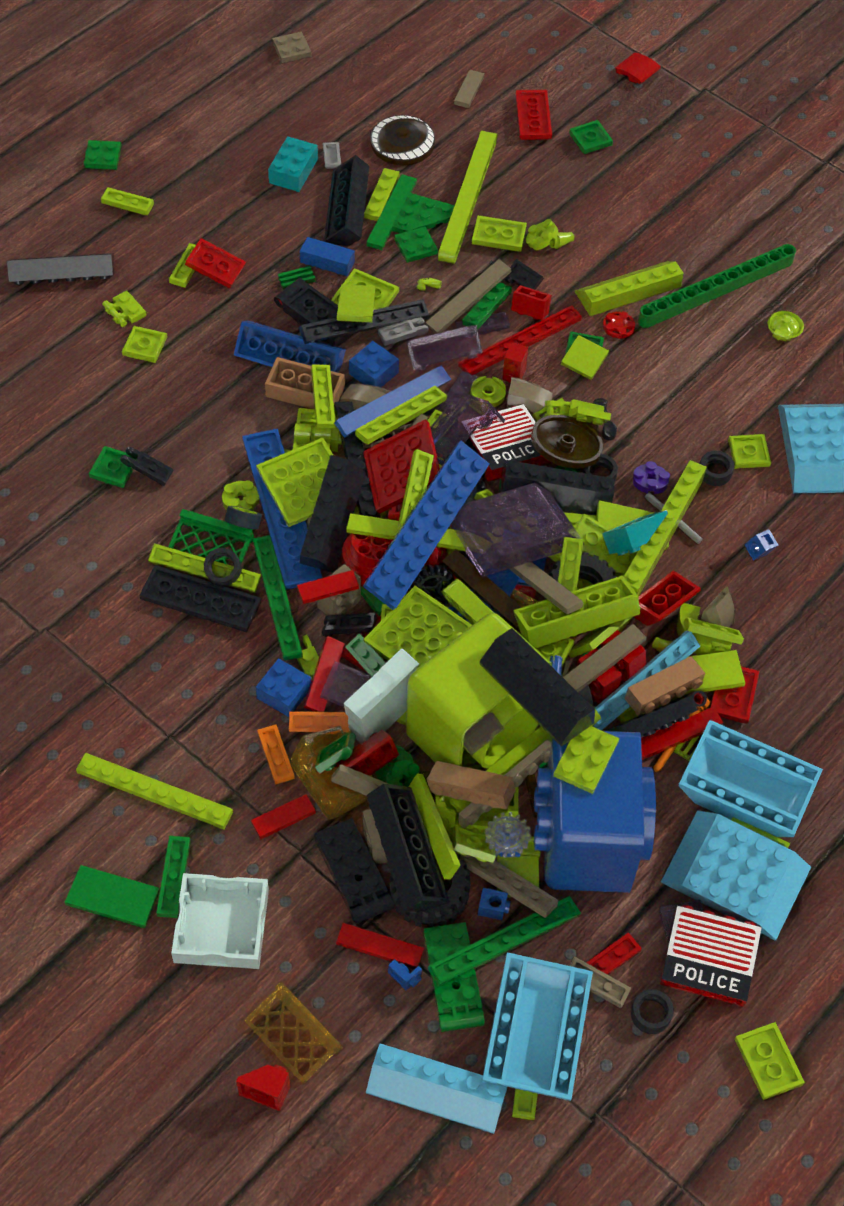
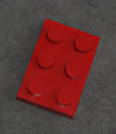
M200 238L185 262L186 266L231 289L246 264V261Z
M741 666L745 686L714 690L711 707L716 709L721 718L748 724L760 671Z

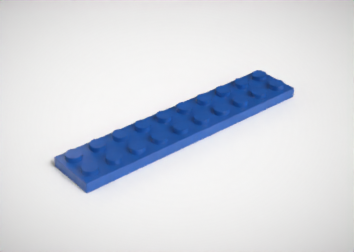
M278 428L242 436L285 590L296 588L299 584L321 579L320 569L299 564L301 550L308 531L306 521L291 527L287 526L256 468V465L285 453Z
M459 441L363 585L365 589L392 610L397 608L489 466L486 460L463 441Z

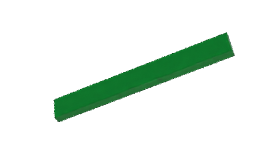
M268 535L252 538L283 660L301 658L303 653L271 537Z
M568 896L558 901L557 907L546 918L536 912L429 965L427 969L439 987L579 917L581 912L571 897Z

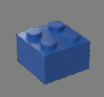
M374 341L349 360V375L362 384L383 387L399 373V359Z
M278 658L256 686L257 699L289 717V711L294 712L307 696L311 677Z

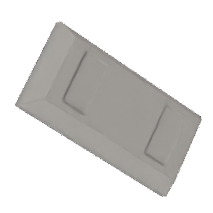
M339 142L323 143L325 168H337L341 165Z

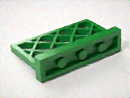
M182 509L179 523L168 547L173 549L176 543L183 540L186 548L179 551H188L189 554H192L191 549L201 546L204 553L197 556L205 557L217 548H225L230 545L242 565L248 547L253 542L254 534L252 529L239 527L226 521ZM183 525L190 526L193 530L185 535L181 533ZM207 531L210 537L200 541L197 534ZM195 535L198 542L188 546L185 539ZM220 536L226 537L228 542L218 546L215 539ZM212 540L215 547L205 551L202 544ZM238 541L244 542L243 548L235 551L232 544ZM224 556L215 561L227 564L225 560L230 558Z

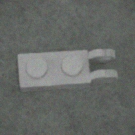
M418 317L379 328L378 334L384 346L417 335L422 336L428 333L429 328L423 325L424 319Z

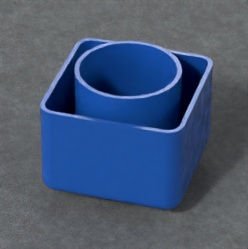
M604 731L618 737L619 742L593 794L553 777L554 771L569 742L561 747L554 739L552 740L548 767L538 768L537 787H535L534 812H538L537 825H535L534 850L544 851V877L549 888L553 890L630 893L640 860H650L655 835L656 791L653 769L651 767H642L640 732Z

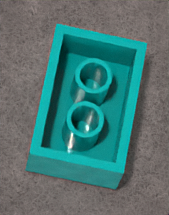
M287 136L268 168L269 183L300 192L318 160V145Z

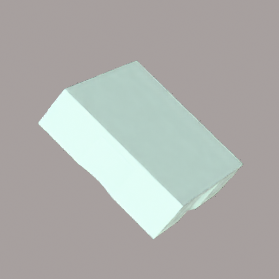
M400 649L370 680L344 702L345 712L348 716L349 731L352 730L356 735V740L361 744L368 740L373 733L380 730L386 731L407 710V682L410 675L417 669L419 663L403 649Z
M183 873L179 898L180 913L175 925L171 952L173 962L259 969L269 892L268 879L220 878L214 875Z

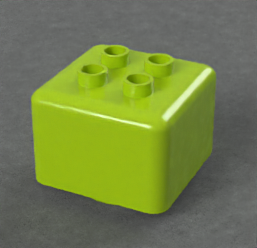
M496 613L487 614L464 633L459 632L454 635L445 648L434 656L426 657L408 679L406 734L435 763L440 761L467 767L466 764L478 762L479 765L468 768L477 770L490 768L531 735L539 725L480 665V660L494 640L513 628ZM523 638L543 659H545L552 666V663L548 659H546L536 648H534L525 638Z

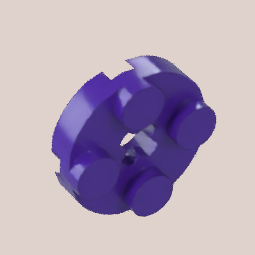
M650 461L638 466L634 470L633 484L641 492L655 491L654 494H659L667 489L670 473L657 466L655 462Z

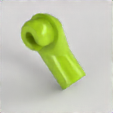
M423 278L417 281V289L422 291L426 289V286L440 289L442 281L433 278Z

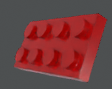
M516 90L515 97L520 140L552 139L547 90Z

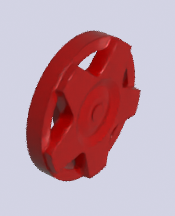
M612 312L605 316L603 329L611 337L627 338L635 330V321L627 312Z

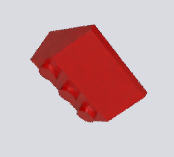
M673 570L638 597L639 607L641 608L640 615L634 617L646 626L658 623L700 592L701 588Z
M384 730L373 733L364 743L356 745L353 748V754L344 761L342 759L338 761L334 769L336 771L341 764L371 776L399 756L392 737Z

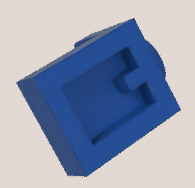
M394 959L388 965V974L407 990L411 986L415 987L421 981L422 968L418 966L409 974V969L403 963L399 964Z

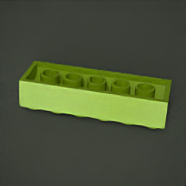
M666 261L575 290V293L589 316H593L680 288L684 273L676 261Z
M623 576L572 591L571 593L583 601V607L568 615L548 599L514 610L522 637L534 648H540L568 637L577 636L578 634L640 615L638 595Z

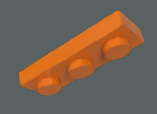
M289 711V732L347 733L349 732L348 716L346 712Z
M277 724L258 729L257 733L275 785L295 779Z

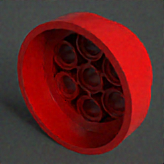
M352 533L343 544L341 564H345L361 577V586L363 587L393 540Z

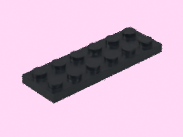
M154 565L139 595L141 600L243 632H248L261 604L260 597Z

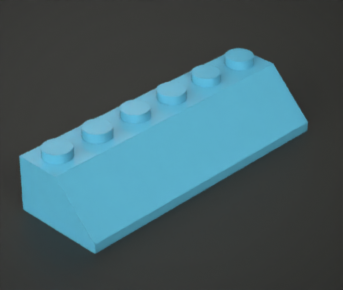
M379 1044L366 1094L494 1134L507 1087L482 1081L483 1075Z

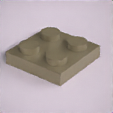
M302 32L272 38V43L281 63L312 57L311 50Z

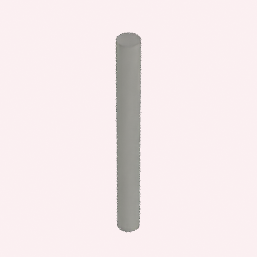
M650 492L647 493L645 498L661 512L664 504ZM682 520L680 521L678 527L697 544L701 543L703 538Z

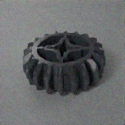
M428 564L427 569L422 567L406 594L414 586H417L419 589L421 587L422 591L447 607L449 602L440 591L441 583L444 582V588H446L455 579L445 567L440 568L439 565L433 567Z

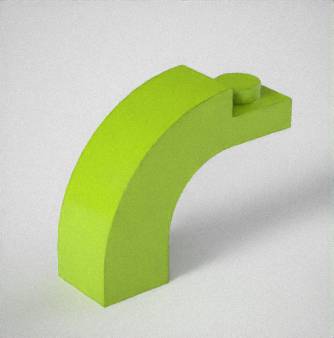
M687 603L681 605L677 619L678 636L687 631L683 624L685 617L698 620L701 607ZM693 633L700 645L693 652L696 655L725 652L731 649L732 642Z

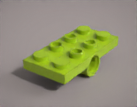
M298 409L292 450L320 438H324L330 448L332 428H316L315 409Z

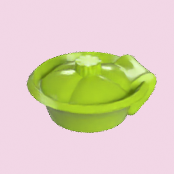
M789 311L775 312L769 317L767 322L768 328L772 332V337L781 341H791V339L799 336L804 329L802 319Z

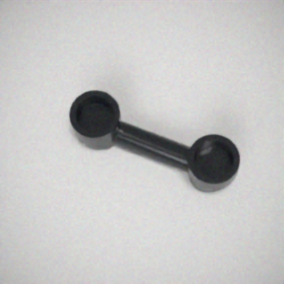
M597 398L593 401V404L604 406V412L608 413V401L606 399ZM611 420L605 422L602 437L605 440L615 439L617 434L616 425Z

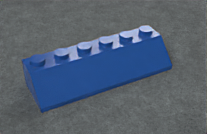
M242 321L234 356L273 367L277 357L310 366L312 364L330 365V371L339 373L346 349L319 341L304 344L302 336L252 321Z

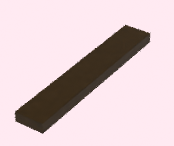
M455 549L442 560V564L521 634L514 615V610L522 608L458 550Z

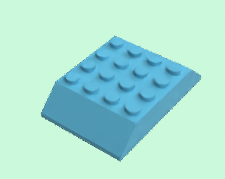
M844 404L778 405L793 493H844Z
M709 720L678 786L695 804L732 820L734 817L776 837H794L823 769Z
M697 811L661 883L726 916L735 918L736 921L755 923L756 926L762 927L761 934L776 941L811 866L796 852L720 814Z
M507 952L482 1081L571 1101L593 971Z

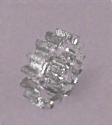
M502 812L501 818L495 815L493 816L494 822H488V828L485 829V835H487L485 841L490 843V850L496 849V855L503 852L504 858H506L507 853L515 857L516 851L522 854L523 848H528L527 841H530L531 838L529 834L530 827H525L527 821H520L519 814L513 817L512 812L508 816H505L504 812Z

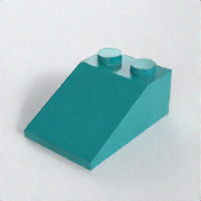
M667 510L639 517L602 533L609 554L617 553L620 556L628 552L633 553L641 550L640 546L650 540L667 516Z

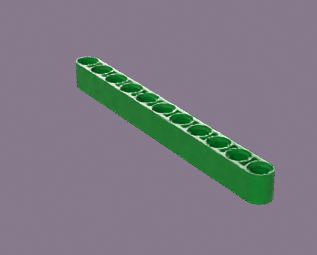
M790 244L782 245L645 304L640 308L638 323L644 328L654 326L785 269L793 264L796 248Z

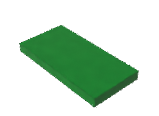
M80 865L65 900V905L145 928L159 895L160 888Z

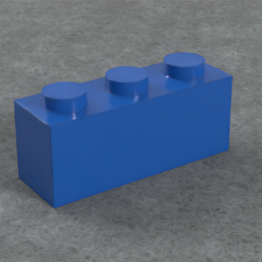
M307 237L300 249V263L348 276L355 263V250Z

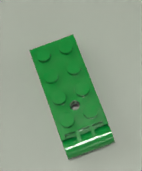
M466 922L424 928L423 936L429 965L470 945ZM475 969L439 987L431 975L441 1032L485 1026Z

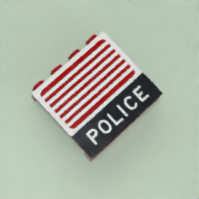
M524 404L505 410H498L473 419H466L460 424L458 434H467L480 456L489 463L485 474L488 482L501 478L506 460L539 466L551 463L541 456L532 444L531 433L536 422Z
M687 905L677 906L659 985L744 1007L748 1000L762 927H758L750 921H745L744 923L735 921L736 919L731 916H715L711 911H696L693 907Z

